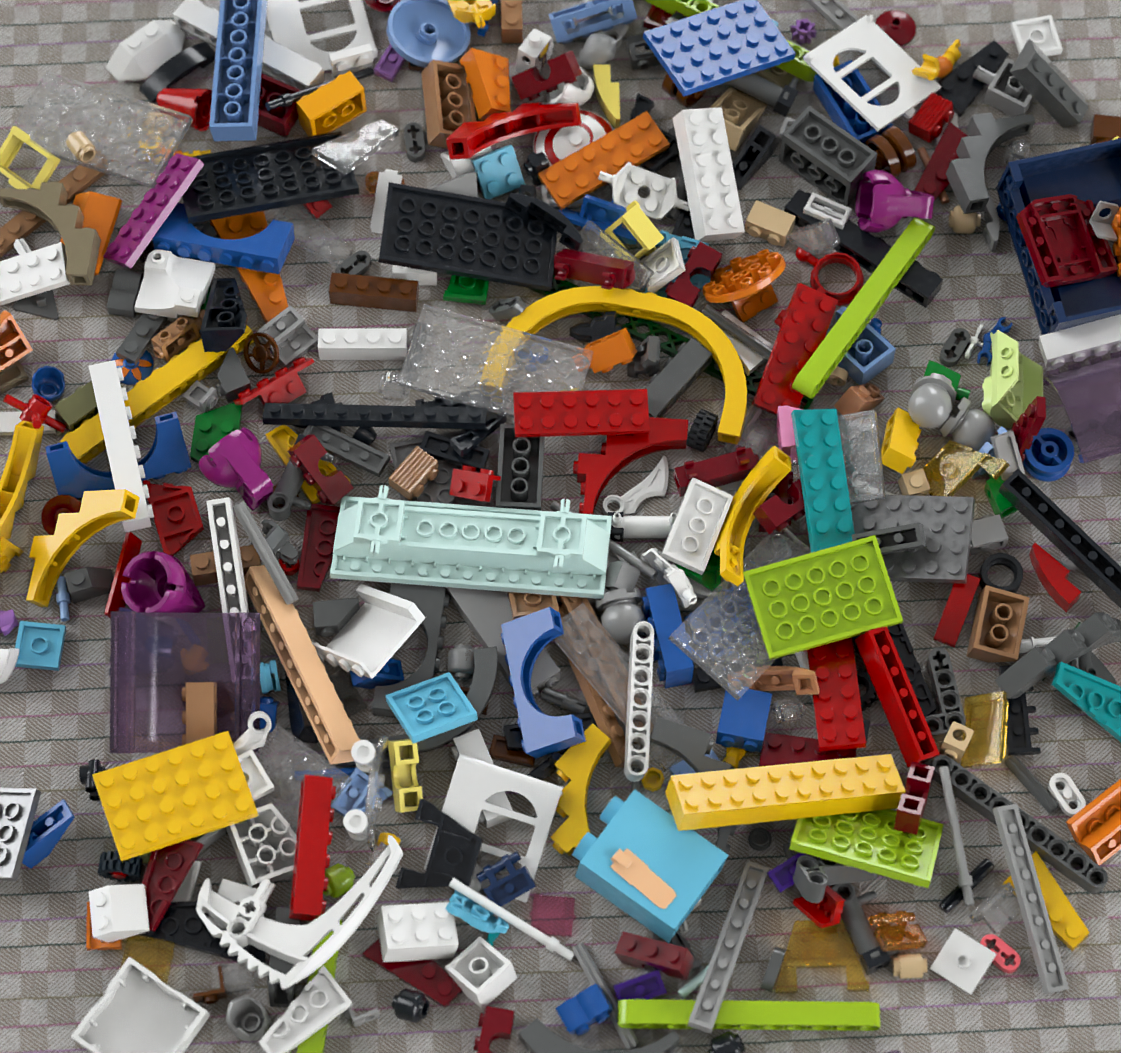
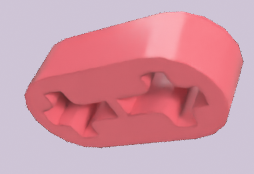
M988 934L982 938L980 944L985 947L987 946L985 942L995 943V950L992 948L990 950L997 954L992 961L997 968L1009 974L1014 973L1018 969L1021 959L1014 949L994 934ZM1012 957L1014 959V966L1012 964L1006 966L1004 964L1005 958L1009 959Z

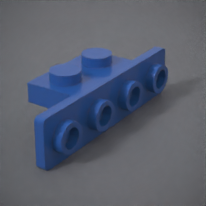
M586 194L580 213L568 208L559 209L558 211L572 224L580 226L583 230L595 231L601 234L626 213V207ZM622 224L613 230V233L624 244L636 245L638 242L628 229L622 227Z

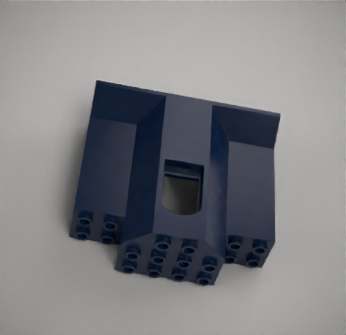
M1121 138L1009 162L996 190L1041 335L1121 314V277H1118L1117 271L1100 279L1048 288L1042 286L1016 219V215L1035 199L1067 194L1075 195L1077 199L1082 201L1091 200L1095 208L1099 201L1117 204L1120 209ZM1102 209L1099 213V216H1108L1111 212V209ZM1115 256L1114 259L1116 264H1118L1117 256Z

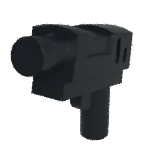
M553 752L547 760L527 774V776L542 781L558 770L554 764L561 758L560 753Z

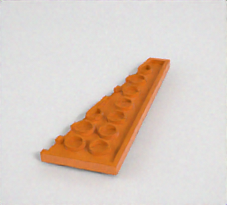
M264 211L210 220V224L216 230L219 238L228 240L251 237L268 227ZM236 267L242 282L246 284L250 296L256 302L266 324L288 307L280 274Z

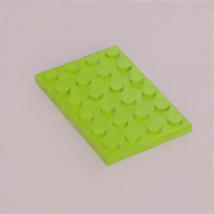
M875 535L743 572L744 581L769 660L858 636L879 627H890L903 623V618Z
M891 809L799 818L789 849L929 889L944 824L922 818L917 835L895 830L894 824L897 811Z

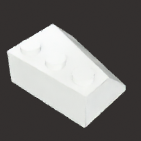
M272 803L256 808L258 812L257 817L226 827L246 882L252 888H258L263 879H268L272 883L293 875L296 833Z

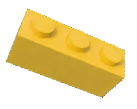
M897 407L887 421L879 463L903 474L907 467L911 468L916 460L914 453L919 446L917 439L922 429L912 421L908 412Z

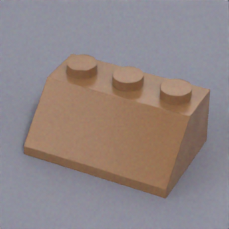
M986 585L978 595L966 657L988 663L1017 661L1030 597Z

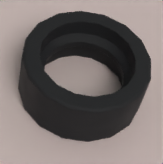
M1007 553L990 555L984 560L979 571L980 586L982 589L987 585L1016 593L1023 580V569L1020 562ZM994 565L1008 567L1014 573L1012 584L1005 587L993 584L988 579L989 568Z

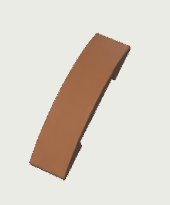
M759 667L735 672L727 676L729 685L757 691L796 690L797 695L819 694L820 692L815 672L800 667Z

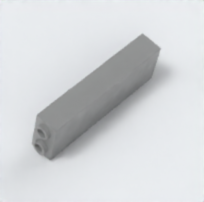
M447 587V594H450L451 602L483 648L497 647L498 669L511 686L509 681L510 669L505 661L506 648L501 640V624L513 620L508 596L504 591ZM545 648L537 657L532 670L531 689L534 699L545 687L553 688L556 686L560 679V670Z

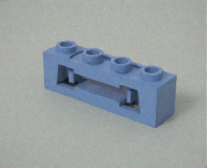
M592 0L549 14L557 43L562 42V44L572 42L574 38L579 36L589 37L598 30H611L614 25L621 23L622 25L630 24L634 19L638 18L632 0ZM608 7H611L612 9V15H610V13H607L598 17H594L577 23L578 25L575 26L573 18L579 20L601 12L608 11Z

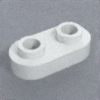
M1057 773L1051 777L1048 783L1049 792L1058 802L1064 814L1072 817L1086 806L1084 797L1067 774ZM1061 784L1064 789L1059 790L1056 788V785ZM1073 803L1077 808L1071 809L1069 804Z

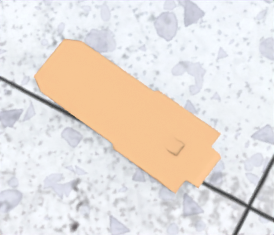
M628 848L624 852L619 849L611 858L614 863L610 867L630 885L636 887L657 907L666 909L675 899V891Z

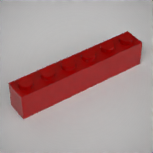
M887 626L865 632L856 638L855 642L907 768L911 766L912 761L924 763L936 757L940 753Z
M305 774L301 781L289 912L290 919L314 921L326 911V900H323V891L326 892L328 887V877H325V868H329L330 854H327V845L330 846L332 841V831H329V822H333L334 809L331 808V800H334L336 795V786H332L333 778Z

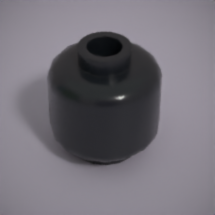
M403 989L392 1000V1008L398 1019L417 1023L428 1014L429 1001L422 992Z
M727 1031L711 1039V1049L708 1050V1053H743L746 1049L738 1033L734 1034L731 1031Z

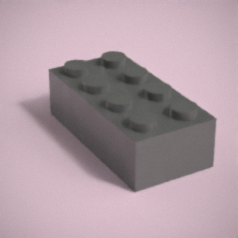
M500 424L497 476H501V481L497 480L496 507L541 511L545 437L515 438L514 424Z

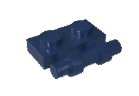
M518 851L511 855H504L501 857L502 860L492 866L489 864L483 867V871L476 874L480 883L486 879L490 881L491 885L483 890L488 899L500 907L537 887L526 866L518 870L516 869L514 863L521 860ZM507 868L509 875L498 880L496 874Z

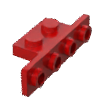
M300 357L292 362L293 366L288 369L283 367L274 373L275 376L271 379L264 378L257 382V387L254 389L243 390L238 394V398L233 400L235 405H243L259 396L263 406H265V403H290L305 394L307 391L297 372L313 364V358Z
M126 532L105 607V615L114 622L121 620V617H117L119 607L125 608L126 605L121 592V583L131 582V578L123 576L125 567L132 558L139 555L142 540L132 532Z

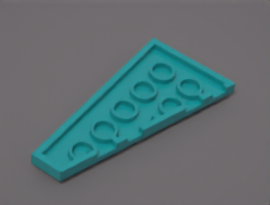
M1058 663L1052 686L1121 742V686L1066 663Z

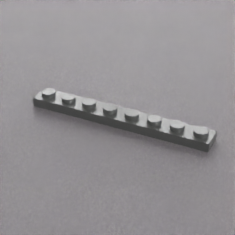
M207 221L200 232L220 239L214 227ZM143 313L116 351L117 357L125 359L131 364L134 363L136 366L152 343L151 339L159 333L168 317Z

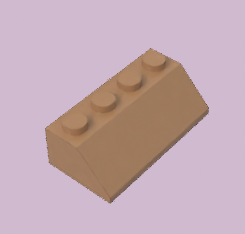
M433 59L421 72L428 145L448 149L446 138L464 122H476L472 99L473 91L471 85L467 84L465 79L467 73L464 66Z

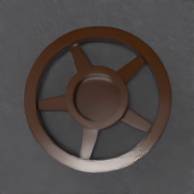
M258 332L246 339L243 354L250 369L260 374L274 370L279 362V348L274 338L267 333ZM257 336L266 338L268 342L261 344ZM253 339L255 346L252 353L249 354V345ZM271 345L274 350V356L270 354L269 348ZM250 357L259 362L260 369L252 363ZM268 359L273 361L272 365L264 370L265 362Z

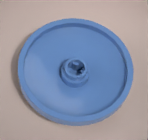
M401 0L394 6L387 21V36L394 50L405 60L426 68L433 59L456 63L463 57L470 42L469 24L455 19L446 0Z

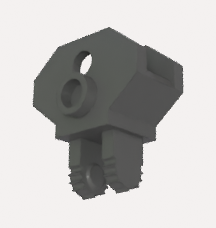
M264 519L261 522L263 525L262 531L266 535L265 539L276 559H281L283 562L293 566L297 563L299 557L298 549L290 544L289 534L272 520Z

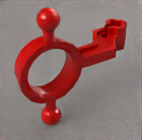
M801 245L797 248L795 255L798 261L808 262L814 267L810 277L811 288L839 300L837 306L849 304L853 301L864 284V276L860 265L853 257L845 253L835 252L817 259L812 255L810 247ZM833 263L844 264L855 273L856 283L847 292L832 293L820 284L818 274L822 268ZM787 308L783 309L774 321V324L781 328Z

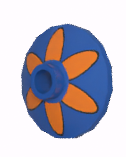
M147 350L136 366L134 363L128 364L125 359L117 357L116 353L111 361L115 360L117 368H122L124 381H120V383L126 385H135L140 380H145L151 375L154 367L153 358Z

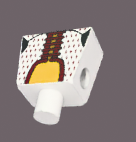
M533 29L518 49L516 71L521 73L537 66L540 72L555 53L552 38L537 29Z

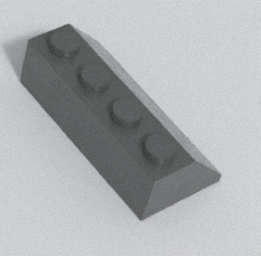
M1031 39L1027 40L1010 73L1062 127L1080 124L1089 108L1083 94Z

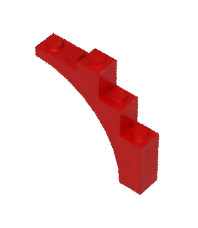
M542 102L522 103L513 112L493 113L485 121L464 122L446 138L450 160L470 159L483 149L513 137L547 129L579 126L582 123L579 104L542 105Z
M649 417V434H629V436L607 435L606 443L602 442L601 454L579 453L578 461L573 463V474H577V483H581L580 495H585L584 502L579 504V514L594 515L599 497L609 481L622 468L636 459L655 452L686 449L688 419Z

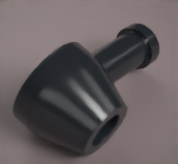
M359 427L352 438L370 446L378 435L373 427Z

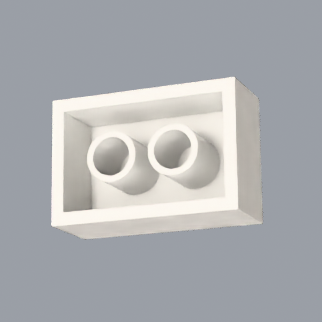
M449 902L381 906L377 917V926L383 962L454 958L459 943L454 915L445 909Z

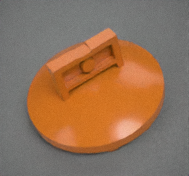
M768 249L761 250L757 254L745 258H733L728 266L716 269L710 282L706 283L702 290L708 302H731L738 319L744 323L757 315L758 312L778 302L771 283L784 271L786 266L785 260L778 252H769Z

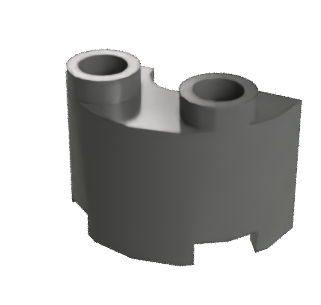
M648 336L642 341V345L636 347L637 353L633 357L634 360L628 363L627 377L638 378V374L647 373L651 377L658 373L661 352V340L659 337Z

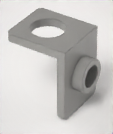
M1104 201L1098 202L1089 220L1098 238L1117 241L1118 238L1111 226L1114 216L1119 209L1117 204ZM1102 209H1111V212L1108 216H1099V213Z
M351 1007L343 1012L346 1019L351 1018L355 1028L380 1017L378 1008L355 1017Z

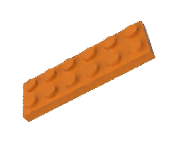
M646 111L538 173V178L559 209L562 210L583 198L586 194H590L607 184V182L598 180L600 171L613 176L628 162L637 167L670 148V143Z

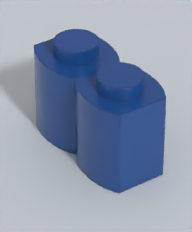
M597 983L589 986L555 1008L569 1034H577V1036L590 1030L589 1026L594 1022L602 1023L609 1019L610 1013L614 1011L602 987Z

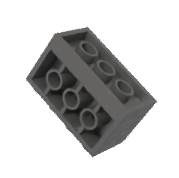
M808 106L782 134L779 161L836 202L848 207L856 198L857 187L863 179L862 175L864 172L875 169L877 153Z

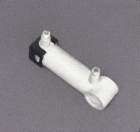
M608 512V516H612L610 539L614 542H623V538L667 539L677 513H671L670 516H624V512Z

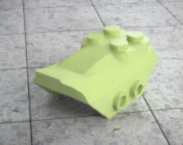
M997 330L995 334L990 333L992 362L990 376L986 377L982 384L984 392L982 408L997 425L1011 429L1013 424L1020 418V415L1025 412L1028 405L1037 396L1043 397V367L1024 356L1019 351V343Z

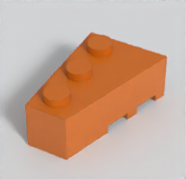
M6 310L0 314V371L33 351L12 314Z

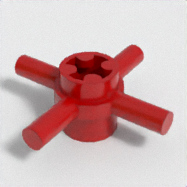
M9 394L3 400V402L22 411L19 418L22 421L31 422L35 429H39L41 424H46L63 433L66 428L65 424L47 415L52 408V404L39 395L33 394L28 403H24Z

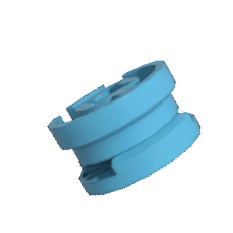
M270 660L266 664L264 662L257 663L262 694L269 693L270 690L275 692L281 691L276 660Z

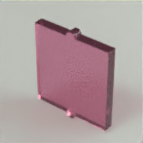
M534 895L532 911L529 913L531 916V926L545 935L572 937L573 920L576 919L574 915L575 898Z

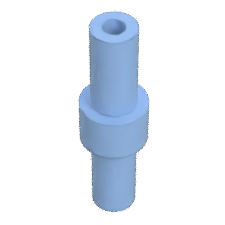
M60 576L57 580L58 593L56 594V602L60 609V619L65 622L70 620L68 606L70 604V594L67 592L66 578Z

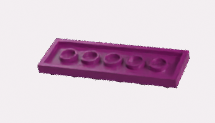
M178 153L171 157L167 167L158 175L155 184L146 192L143 201L132 212L131 218L120 229L119 235L108 246L103 257L108 262L131 269L200 172L204 163L200 159Z

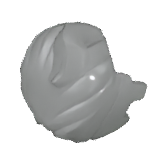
M600 33L591 34L587 38L583 49L580 50L577 60L578 65L585 69H593V64H605L607 60L614 58L618 41L608 35Z
M243 996L230 1001L226 1013V1021L229 1029L237 1038L242 1041L255 1042L261 1040L270 1029V1016L260 1002L249 996Z

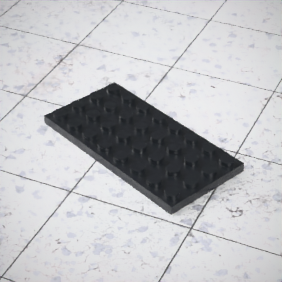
M338 131L193 156V158L200 159L204 166L183 194L182 200L188 224L357 195L359 194V187L342 132Z
M389 182L378 263L551 291L557 231L528 212L522 218L505 207L506 202Z

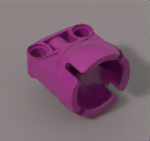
M872 170L864 172L862 175L863 179L857 187L855 204L856 216L859 217L857 223L861 230L868 233L890 230L902 218L905 219L908 216L932 219L934 196L904 188L892 174L883 170Z
M246 427L241 430H235L222 438L209 449V455H204L198 463L200 471L207 480L217 486L236 488L252 511L265 503L268 497L273 494L272 481L260 469L262 449L259 441Z
M147 551L132 558L125 567L123 576L131 578V582H122L121 592L125 603L133 611L152 618L167 616L189 622L205 608V603L183 564L176 557L163 552Z

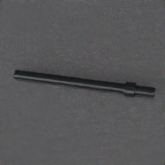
M368 67L352 74L357 80L374 75V70L372 67ZM333 80L292 94H282L277 99L266 102L267 110H272L278 107H288L293 102L300 100L301 97L313 93L321 85L328 84Z

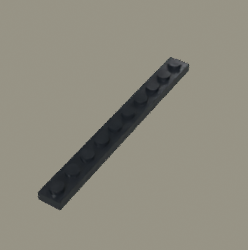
M265 403L262 420L263 425L486 430L487 408Z

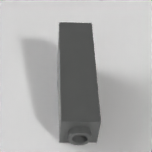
M290 906L284 908L277 907L275 922L301 925L302 920L289 918ZM270 955L269 967L286 975L295 966ZM268 975L267 984L270 1007H289L295 1000L296 983L286 989H282L280 982L271 984Z

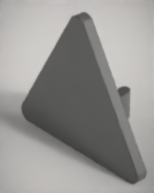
M53 289L20 299L13 305V309L16 311L52 320L59 319Z

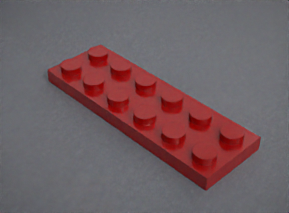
M802 283L796 285L753 399V406L776 416L778 406L799 408L803 394L792 389L793 382L824 340L839 300Z
M647 389L513 393L515 438L649 434L650 431Z
M852 637L808 649L809 670L815 672L820 690L819 694H812L819 751L866 748Z

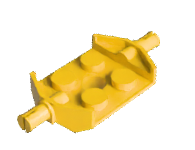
M447 0L455 19L462 23L476 22L478 28H484L486 25L485 21L490 20L496 14V4L492 5L491 0Z

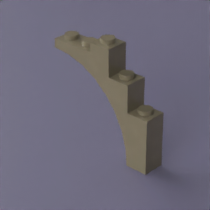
M57 181L42 182L40 190L35 188H0V203L3 207L33 213L47 221L58 231L65 244L67 257L66 276L70 284L92 286L101 239L96 229L82 228L84 215L79 206L73 204L66 205L68 193L63 183Z

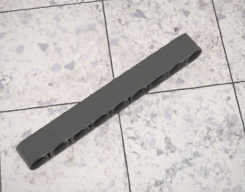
M946 755L935 757L931 765L935 767L933 780L942 786L940 772L936 766H948L953 794L997 826L992 810L993 807H1001L1013 803ZM962 779L966 785L960 786L955 780ZM981 793L985 796V799L979 800L974 794ZM1018 807L1030 850L1033 853L1037 851L1044 861L1091 894L1100 893L1108 881L1107 872ZM1037 834L1041 836L1043 841H1035L1032 835ZM1051 849H1059L1062 855H1054ZM1071 863H1078L1082 869H1073ZM1090 877L1099 878L1101 884H1094Z

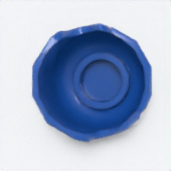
M52 366L38 368L32 377L31 386L33 393L45 398L49 402L60 399L65 389L64 374Z

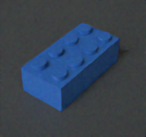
M849 60L843 64L833 67L834 71H840L853 61ZM857 68L841 78L859 97H863L871 91ZM818 74L814 76L813 91L833 123L863 144L876 135L881 136L883 131L893 126L890 123L878 132ZM876 97L867 102L871 105L881 106Z
M669 583L646 588L645 597H642L643 606L641 608L647 622L654 628L653 659L658 662L659 682L663 681L665 689L691 684L694 666L674 587Z

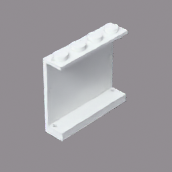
M361 584L356 589V592L365 602L326 647L318 642H312V644L315 646L322 662L326 660L334 667L338 665L347 672L353 671L359 677L366 676L373 679L422 623L425 616L414 602Z

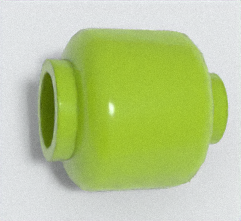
M336 863L325 869V877H328L327 891H323L325 896L338 898L353 887L355 875L350 867Z

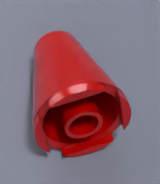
M164 88L157 94L156 102L161 110L195 130L206 131L209 128L212 90Z

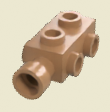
M200 310L199 316L193 319L182 315L154 336L151 341L154 346L153 353L160 360L164 359L168 362L173 356L179 355L191 343L196 342L201 337L199 330L201 329L205 310Z

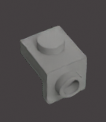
M196 380L183 395V399L202 413H205L216 405L218 395L214 387L209 389Z

